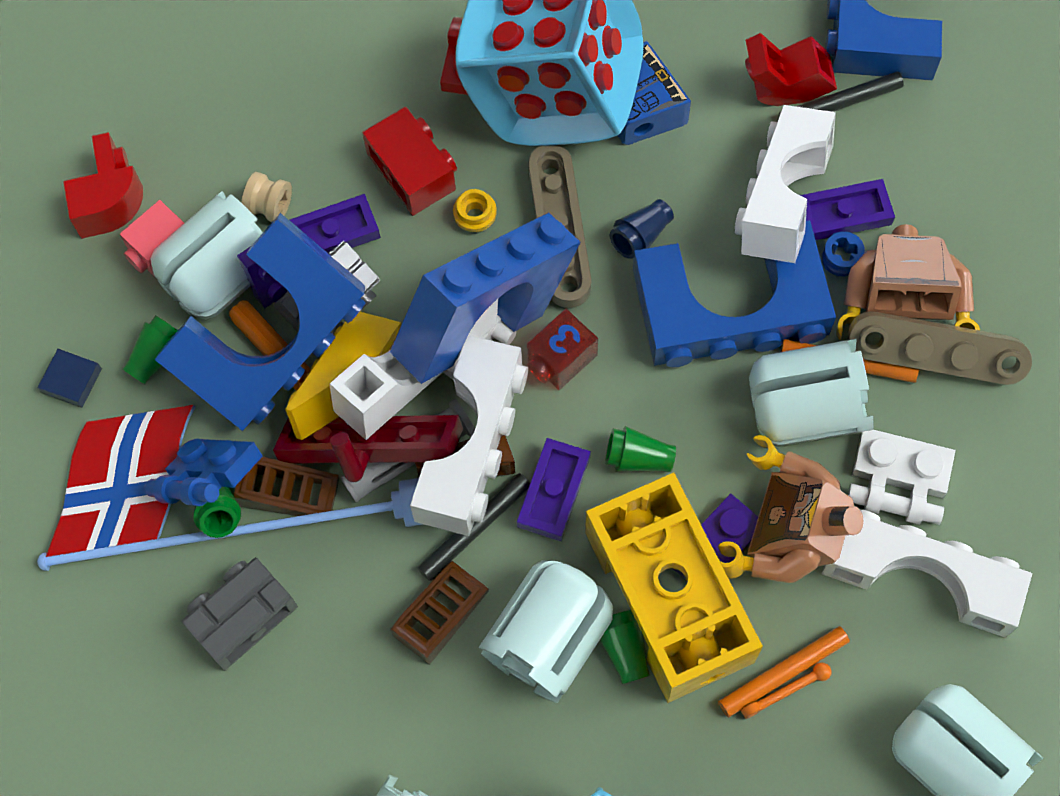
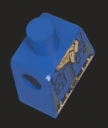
M648 41L643 42L642 65L631 112L625 127L617 135L621 142L626 145L682 127L689 120L691 100Z

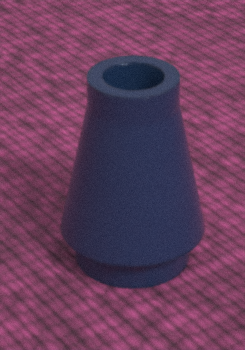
M657 199L652 204L616 220L609 236L617 252L625 258L632 259L634 258L635 250L650 248L666 225L674 219L671 207L665 201Z

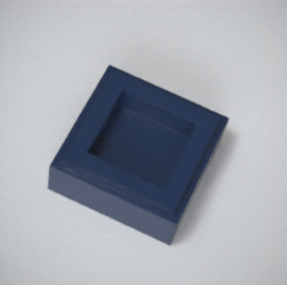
M57 349L37 388L45 395L82 408L102 368L97 362Z

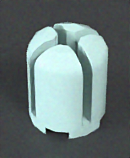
M221 191L154 249L150 260L155 278L174 301H180L179 305L189 315L205 320L216 317L250 287V283L237 255L252 246L263 233L255 223L258 219L232 194L226 198L223 191Z
M856 339L763 355L754 362L749 375V385L757 429L761 435L768 437L774 445L785 446L873 430V416L867 417L864 404L868 403L867 390H869L862 353L861 351H856Z
M541 560L532 566L479 646L483 650L481 655L508 676L511 673L533 687L538 683L533 692L549 701L558 703L613 620V605L607 593L582 571L558 561Z
M952 684L932 690L898 727L892 743V751L896 761L935 796H1013L1034 772L1026 763L1028 762L1033 767L1043 759L1039 753L965 688Z

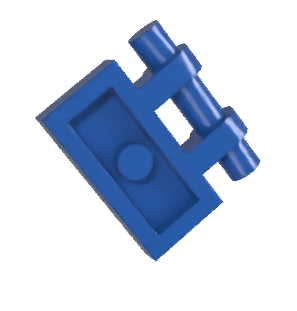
M193 439L180 447L177 452L178 456L165 468L169 475H161L157 479L148 480L145 485V492L149 497H155L161 503L173 504L181 500L189 506H203L207 502L212 503L218 499L221 487L234 488L263 456L254 442Z

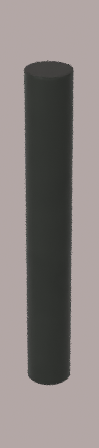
M895 72L795 107L833 112L903 88L904 82L901 74Z
M518 473L488 501L482 522L474 521L470 536L454 533L417 567L423 576L431 581L529 489V480L523 474Z

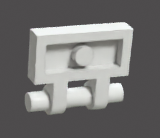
M877 430L861 432L852 476L870 480L869 486L864 487L851 483L848 496L853 499L855 504L863 505L864 510L879 514V511L882 510L906 516V522L920 525L922 521L940 525L944 514V507L927 503V495L944 498L947 494L956 450ZM885 484L911 490L910 497L907 498L885 492Z

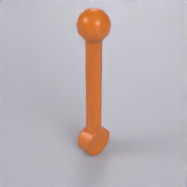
M817 663L811 673L763 699L747 705L740 711L746 720L817 680L827 681L831 677V668L826 663Z

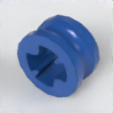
M843 231L830 236L822 253V263L825 269L836 276H849L852 266L865 253L862 240L853 233ZM838 247H843L845 253L851 254L849 261H843L841 255L835 254Z

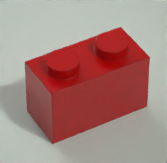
M406 106L362 132L367 155L412 216L456 190L454 172L457 171L455 161L445 148L439 150L432 141L434 137L428 124L422 117L415 119Z

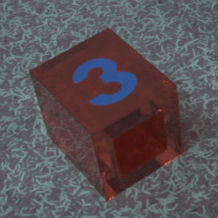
M565 309L527 343V366L539 381L544 384L550 381L558 390H561L598 356V337L568 309Z

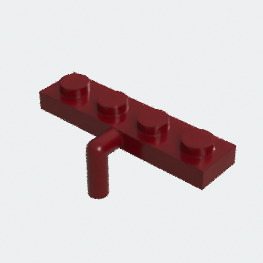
M459 415L393 416L365 440L341 417H338L307 438L300 440L296 438L288 418L273 451L277 460L287 463H339L345 478L350 482H358L362 479L368 463L425 462L453 455L463 431V426Z

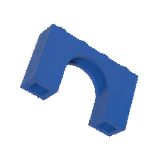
M828 0L827 19L834 20L833 30H827L825 49L832 56L834 73L886 76L899 72L902 78L934 79L942 58V21L889 16L874 9L866 0Z
M281 213L253 243L246 255L283 285L295 300L299 311L300 325L294 339L286 347L273 354L249 356L228 347L190 316L155 358L159 364L242 431L251 421L259 425L275 406V403L271 400L281 387L289 391L305 372V369L301 367L303 362L311 353L319 357L335 339L336 336L331 333L335 326L342 319L347 323L351 322L366 303L361 299L365 293V285Z
M547 213L424 274L390 353L422 384L454 366L471 329L481 315L497 299V315L513 332L543 316L581 242L561 222L556 220L550 213Z
M810 220L806 221L805 235L795 263L764 258L773 296L760 310L741 317H727L715 314L704 308L695 299L687 282L679 243L635 250L633 274L654 366L666 364L668 367H681L689 364L693 359L708 356L715 360L726 359L735 355L737 351L753 348L758 352L771 351L780 347L784 339L812 344L830 335L836 315Z

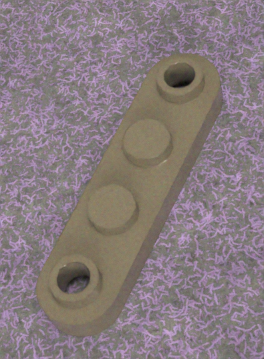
M541 145L531 153L529 158V176L536 219L550 213L581 242L551 299L558 306L573 308L580 306L588 299L591 293V273L572 158L569 152L560 145ZM547 168H555L557 172L555 174L549 175L546 174L544 170ZM571 283L577 288L572 292H566L561 287L564 284Z
M874 311L858 315L851 322L848 329V340L856 339V351H861L862 357L867 360L1005 385L1015 384L1024 379L1032 366V356L1029 349L1022 341L1013 336ZM871 332L881 333L879 342L872 345L865 342L866 336ZM1009 356L1016 357V363L1013 367L1009 369L1002 368L1001 365L1005 358Z

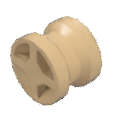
M254 172L245 186L242 204L254 216L260 213L265 215L268 221L273 222L280 213L285 216L292 195L291 183L281 179L273 182L268 179L267 175Z

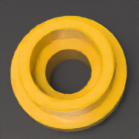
M470 189L463 192L456 199L453 206V215L455 222L460 228L469 232H481L494 223L497 209L495 201L489 194L479 189ZM473 209H479L483 212L479 216L468 215V212Z

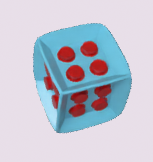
M468 0L456 45L457 72L468 96L490 128L501 139L512 144L525 146L590 143L619 135L627 123L643 59L642 26L632 0Z

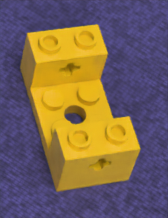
M674 472L586 511L585 534L604 573L613 572L649 646L646 660L667 703L755 663L763 645ZM670 568L681 571L686 577V586L678 592L666 591L658 580L661 572Z

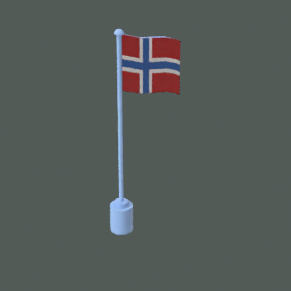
M194 404L86 422L72 454L62 514L48 552L42 553L37 559L40 569L49 571L52 565L219 539L209 537L203 532L160 538L171 504L158 502L155 497H149L145 492V485L148 480L157 479L161 475H169L165 468L178 456L177 452L182 445L189 419L195 409ZM419 478L399 481V490L391 492L392 501L240 525L225 537L392 510L395 519L404 518L406 527L423 525L414 522L410 507Z

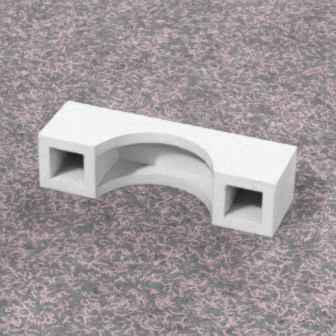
M784 105L778 122L771 121L767 135L768 150L761 149L757 161L756 173L758 178H750L746 193L747 208L740 207L736 218L735 234L742 235L741 254L790 263L796 262L805 235L807 199L794 193L787 186L798 179L825 173L834 144L836 112Z
M498 299L481 315L469 335L482 338L497 325ZM390 351L378 357H369L363 354L330 383L333 411L367 440L440 374L421 384Z
M468 335L462 347L453 379L456 395L473 409L478 418L477 425L470 440L458 452L443 459L424 462L410 504L414 522L470 536L474 521L482 522L488 504V495L483 493L488 477L496 478L501 463L502 451L497 450L501 435L509 436L514 422L515 408L510 407L514 393L522 394L527 380L528 367L522 366L520 347Z
M861 510L864 520L861 532L857 535L845 536L840 558L835 563L824 565L822 575L866 590L880 576L892 570L911 568L927 572L940 580L952 594L957 606L959 622L1004 638L1010 635L1019 625L1032 577L1031 572L1019 569L1020 565L1011 559L998 556L990 559L972 553L973 549L970 546L957 541H945V543L926 537L927 534L917 527L910 525L895 527L881 522L878 515L866 510Z

